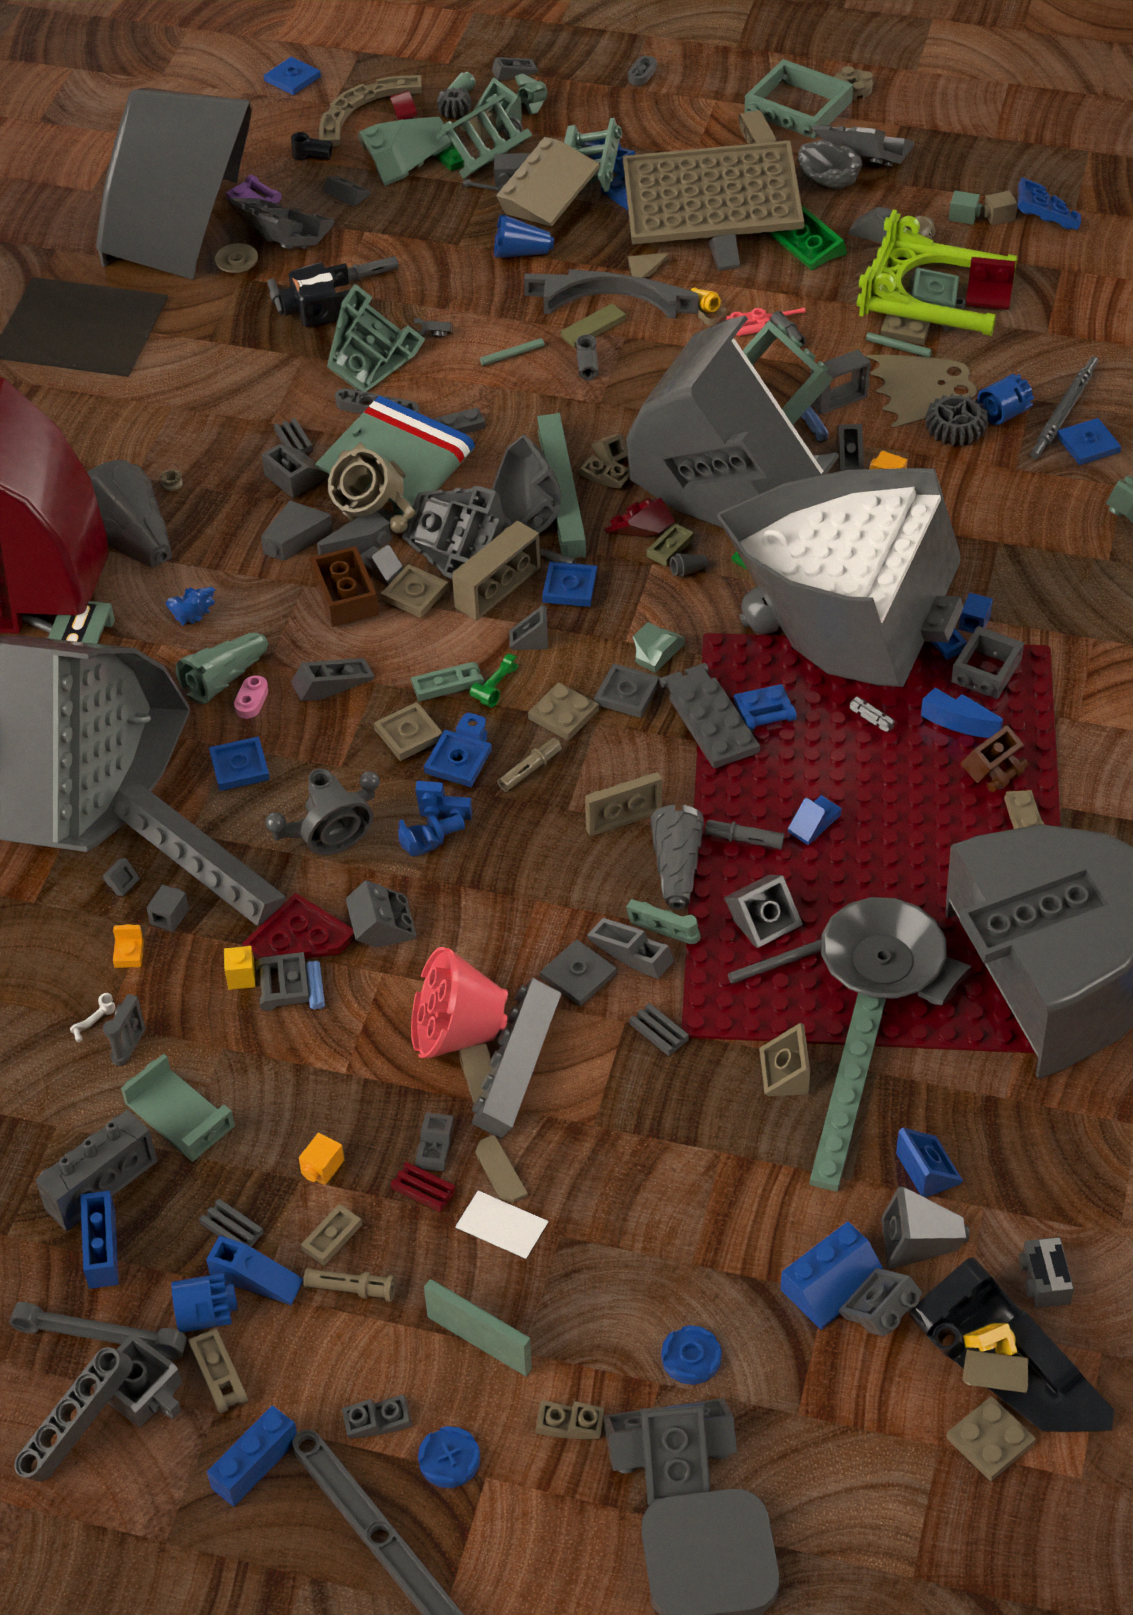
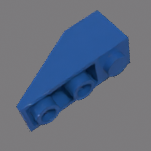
M220 1235L206 1259L210 1275L224 1273L227 1284L234 1283L236 1287L288 1305H292L304 1280L247 1244Z

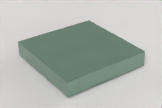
M916 268L911 296L926 303L955 308L960 276Z

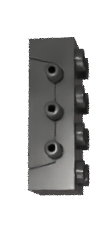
M127 1109L121 1115L115 1116L101 1130L91 1134L76 1149L67 1152L52 1167L43 1170L35 1180L45 1211L67 1232L81 1221V1194L110 1191L111 1196H113L157 1162V1157L150 1130Z

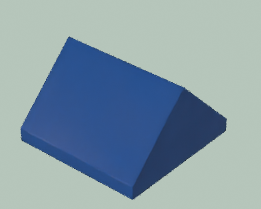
M907 1128L899 1130L896 1154L922 1197H929L960 1185L963 1182L936 1136Z

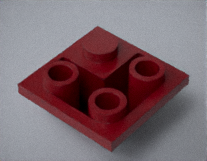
M648 497L640 503L637 501L626 508L628 512L623 515L620 513L609 520L611 524L604 528V531L611 534L649 537L660 533L674 523L675 520L661 497L653 500Z

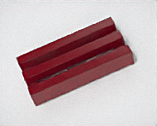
M408 1162L404 1163L402 1171L399 1170L396 1180L393 1179L390 1183L391 1189L440 1213L455 1193V1185ZM403 1181L417 1187L422 1192L403 1184ZM424 1193H427V1194L429 1193V1194H431V1195H434V1196L440 1198L441 1200L438 1201V1200H436V1199H434V1198H432V1197H430V1196H428V1195H426V1194H424Z

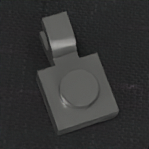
M414 318L415 324L422 325V330L417 332L421 336H424L427 331L433 332V336L446 337L447 333H453V324L451 322L423 321L422 319Z

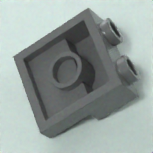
M876 1268L838 1311L844 1319L861 1323L867 1332L885 1337L898 1327L902 1316L918 1304L919 1297L923 1292L910 1276Z

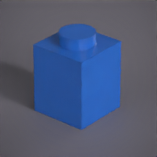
M969 592L960 615L958 629L974 633L977 626L986 628L991 617L993 599Z

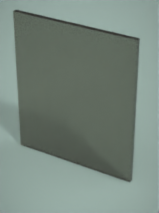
M33 277L0 336V359L129 377L168 300V295Z

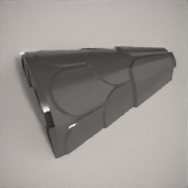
M523 434L507 447L491 490L499 492L505 521L501 533L517 520L540 533L554 521L561 505V490L555 472L545 459L542 451Z
M114 460L100 464L87 472L91 478L107 534L108 545L119 549L120 553L151 568L171 559L172 553L166 525L161 517L152 482L145 471L136 463L131 464L126 460Z

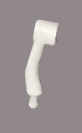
M102 994L98 999L100 1008L89 1018L74 1024L70 1028L77 1042L82 1041L81 1031L89 1029L104 1014L110 1015L114 1013L115 1004L112 1002L111 994Z

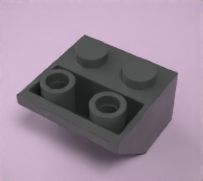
M278 444L261 454L264 475L292 498L297 497L329 477V473L316 468V462L299 449Z
M365 880L346 898L357 941L373 947H381L414 940L417 937L408 900L402 893Z

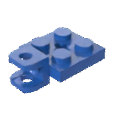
M466 713L459 721L456 733L444 730L424 766L425 774L472 787L492 751L491 743L486 742L487 731L484 730L486 726L485 717ZM471 721L477 722V725L469 726L468 723ZM458 756H462L463 760L454 761L452 758H458Z

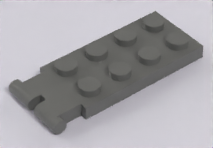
M706 663L685 669V676L679 671L659 678L661 687L667 686L671 692V703L713 769L760 753L759 743L717 679H711L707 674L709 669Z

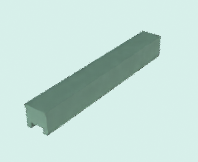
M560 413L537 416L541 451L555 472L561 490V505L555 518L561 554L571 558L586 557V539Z

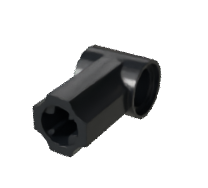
M296 132L291 136L292 157L297 160H305L309 157L330 160L333 142L309 138L307 133Z

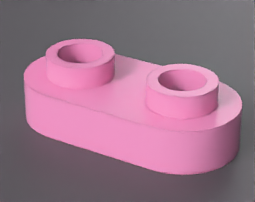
M250 676L244 680L234 701L235 712L239 717L248 719L255 717L260 712L268 694V684L264 677Z

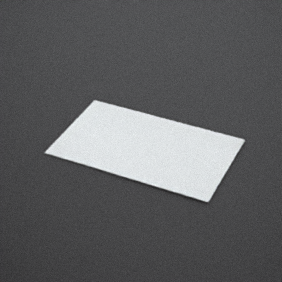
M477 1191L455 1228L526 1259L548 1221Z

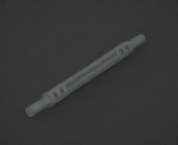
M1092 356L1086 366L1080 369L1038 436L1037 444L1030 453L1031 458L1038 459L1045 447H1048L1054 439L1057 430L1060 429L1092 378V372L1099 362L1097 357Z

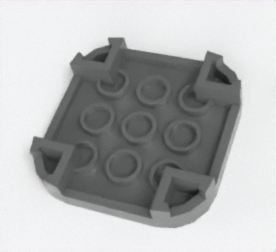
M726 1489L670 1496L655 1501L647 1508L642 1518L641 1534L651 1604L655 1613L658 1612L659 1615H764V1612L774 1604L779 1590L778 1565L769 1516L764 1503L755 1494L744 1489Z

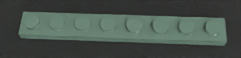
M858 993L809 1185L838 1192L886 998H872Z

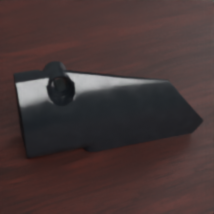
M974 1257L965 1260L911 1309L909 1317L943 1355L949 1357L963 1369L966 1351H979V1348H966L963 1335L992 1323H1008L1015 1335V1346L1017 1349V1353L1011 1356L1028 1358L1027 1393L995 1388L988 1389L1042 1432H1095L1112 1430L1115 1410L1023 1309L1020 1310L1007 1296L995 1279ZM955 1335L956 1338L953 1344L943 1346L945 1337ZM993 1348V1349H991V1350H987V1351H982V1352L996 1353L995 1348Z

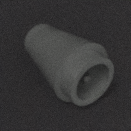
M676 554L670 559L671 572L674 576L679 577L706 569L708 564L704 554Z

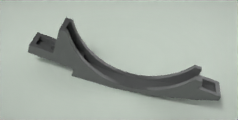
M569 269L568 275L525 273L524 275L525 296L543 297L544 314H551L560 306L577 298L595 294L633 296L658 307L668 318H676V313L698 314V293L646 278Z

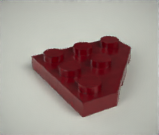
M294 893L242 943V947L251 946L253 957L257 960L263 957L304 952L305 958L339 955L355 940L353 928L297 893Z

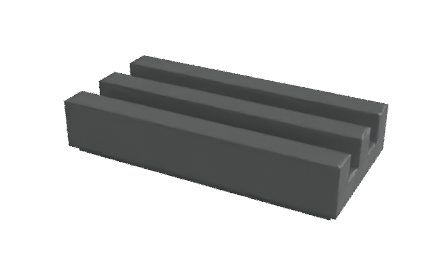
M295 418L291 419L289 424L287 421L282 422L283 426H279V424L274 425V430L283 445L292 447L284 434L287 431L297 449L305 454L313 451L312 444ZM292 429H294L305 448H303Z
M650 1003L645 1006V1010H639L636 1017L633 1015L629 1019L632 1027L668 1056L689 1040V1034ZM644 1020L648 1025L655 1029L656 1033H654L650 1028L643 1024L642 1021ZM663 1036V1037L666 1038L669 1042H671L673 1045L670 1046V1045H669L667 1042H665L661 1037Z
M220 1199L215 1202L216 1206L214 1208L210 1207L207 1210L208 1214L206 1216L202 1215L200 1217V1224L217 1236L220 1235L244 1243L213 1222L214 1218L247 1240L244 1244L250 1247L264 1234L263 1228Z

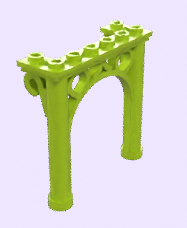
M893 209L890 217H886L884 222V230L887 231V234L883 237L882 246L878 249L877 259L874 258L872 267L868 266L865 275L861 274L859 288H862V292L859 293L857 298V306L860 307L859 316H864V314H869L872 311L982 332V335L992 336L996 314L977 313L920 301L906 292L901 280L911 269L928 263H947L970 268L971 257L1016 261V269L1018 256L1011 254L1004 256L933 243V240L918 234L920 223L916 218L905 216L900 220L901 214H898L897 210ZM905 257L907 260H899L897 258Z

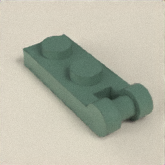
M476 662L411 677V684L418 702L470 689L474 683L483 685L485 681L483 676L479 674L480 669Z
M633 899L626 906L631 924L688 944H695L701 938L697 928V919L693 915L682 917L670 910H662L653 907L647 902H639Z

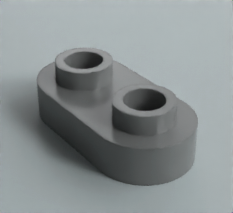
M652 56L638 58L628 70V81L635 86L645 84L657 70V60Z

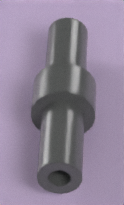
M271 278L267 281L271 291L270 297L272 303L276 304L279 314L283 315L278 298V290L280 289L276 280Z

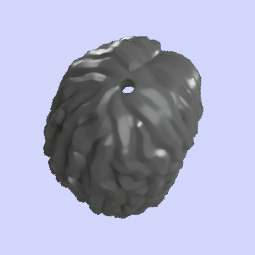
M820 139L818 142L812 141L811 143L803 144L798 152L799 158L797 161L802 173L811 178L814 183L830 189L841 190L854 184L861 171V157L846 145L840 146Z

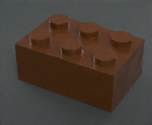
M356 546L310 558L312 578L332 627L379 615L377 594Z

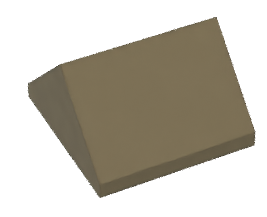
M799 1023L759 1048L764 1093L767 1096L804 1095L809 1093L810 1066L804 1025Z

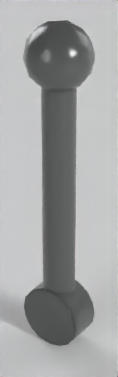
M469 179L463 181L465 187L474 186L497 190L498 193L504 186L471 182Z

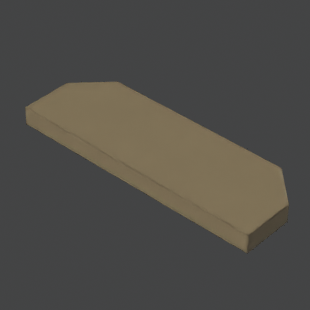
M495 1134L480 1140L475 1154L499 1198L514 1203L528 1197L526 1189Z

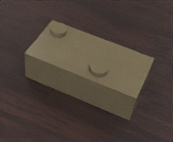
M517 520L452 573L455 608L477 621L540 569L539 533Z

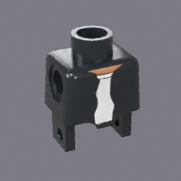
M319 262L290 271L288 275L290 288L278 290V298L283 315L288 316L298 313L305 327L338 322L342 301L350 290L336 293L334 288L349 284L346 263L325 268L323 263Z

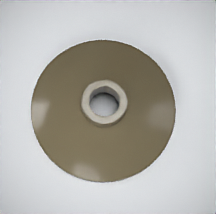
M241 243L227 245L221 248L215 256L216 265L221 270L231 273L247 271L255 266L258 261L256 249Z

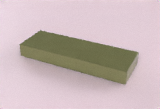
M611 303L561 331V338L576 348V341L579 336L588 334L596 337L625 321L626 314Z

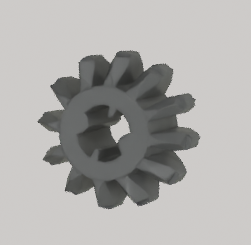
M453 87L452 89L445 88V91L439 92L437 107L441 116H446L447 119L451 117L456 119L457 117L463 118L464 115L469 114L472 103L467 90H462L461 87L458 89Z

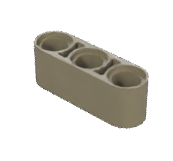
M760 110L739 114V126L748 144L776 142V138Z

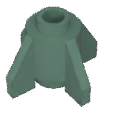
M525 74L516 75L515 78L518 86H521L518 90L521 102L526 104L529 115L538 113L547 98L546 85Z

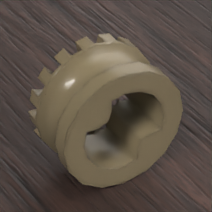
M171 468V470L167 469L168 471L162 472L161 480L165 490L176 491L182 487L183 480L179 470Z

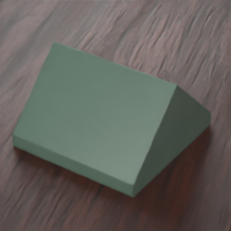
M493 77L474 110L486 104V100L492 95L497 94V96L506 93L507 97L500 102L502 108L509 118L514 117L521 122V97ZM497 115L496 131L501 132L503 131V123Z

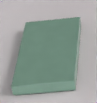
M430 1279L426 1283L424 1293L428 1318L522 1375L527 1376L532 1370L530 1337L436 1281Z

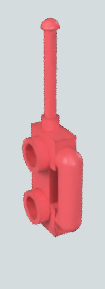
M802 307L801 309L785 311L782 313L785 316L799 313L804 314L806 312V309ZM755 308L752 312L747 313L733 312L730 316H726V320L746 316L748 320L736 334L737 336L758 333L770 321L772 314H766L765 309Z

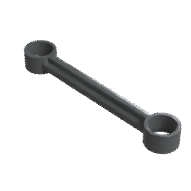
M28 1302L16 1303L9 1320L13 1328L24 1333H36L38 1329L117 1344H122L134 1333L167 1359L177 1360L182 1357L187 1343V1337L175 1329L162 1328L158 1332L43 1312L40 1307Z

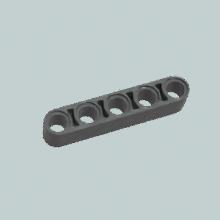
M105 1347L97 1352L16 1457L14 1466L18 1475L39 1482L47 1480L130 1374L132 1361L127 1354L111 1347ZM116 1358V1365L110 1370V1363ZM96 1383L97 1389L93 1395H90V1389ZM77 1408V1415L71 1421V1413ZM57 1433V1441L51 1446V1439ZM37 1459V1467L32 1472V1463Z

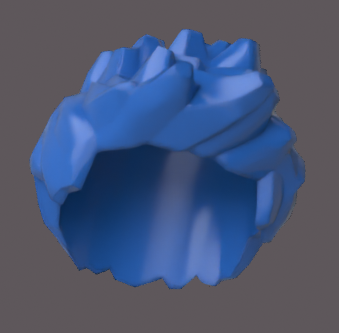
M213 586L196 590L190 587L185 589L183 597L168 598L165 604L181 625H185L187 622L194 624L195 621L203 619L201 615L209 614L208 607L215 603L212 596L216 590Z

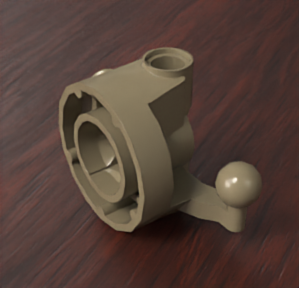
M361 442L351 451L344 450L341 452L328 478V493L333 503L341 509L350 521L357 517L375 513L384 506L389 498L394 500L405 512L402 516L395 515L390 519V529L394 533L405 532L408 521L417 513L403 496V478L406 474L393 460L389 462L374 451L367 450ZM370 483H372V485H371V487L369 488V490H368L366 493H364L366 487H367Z

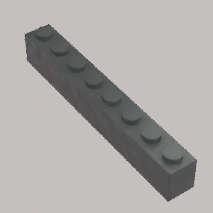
M137 784L118 790L111 812L255 925L263 924L284 904L286 899L284 894L143 785Z

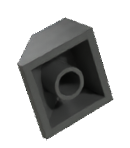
M767 875L724 897L734 922L756 948L803 925L783 875Z

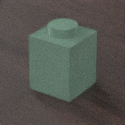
M954 191L950 203L949 221L974 225L976 216L980 217L982 211V204L979 203L980 195Z

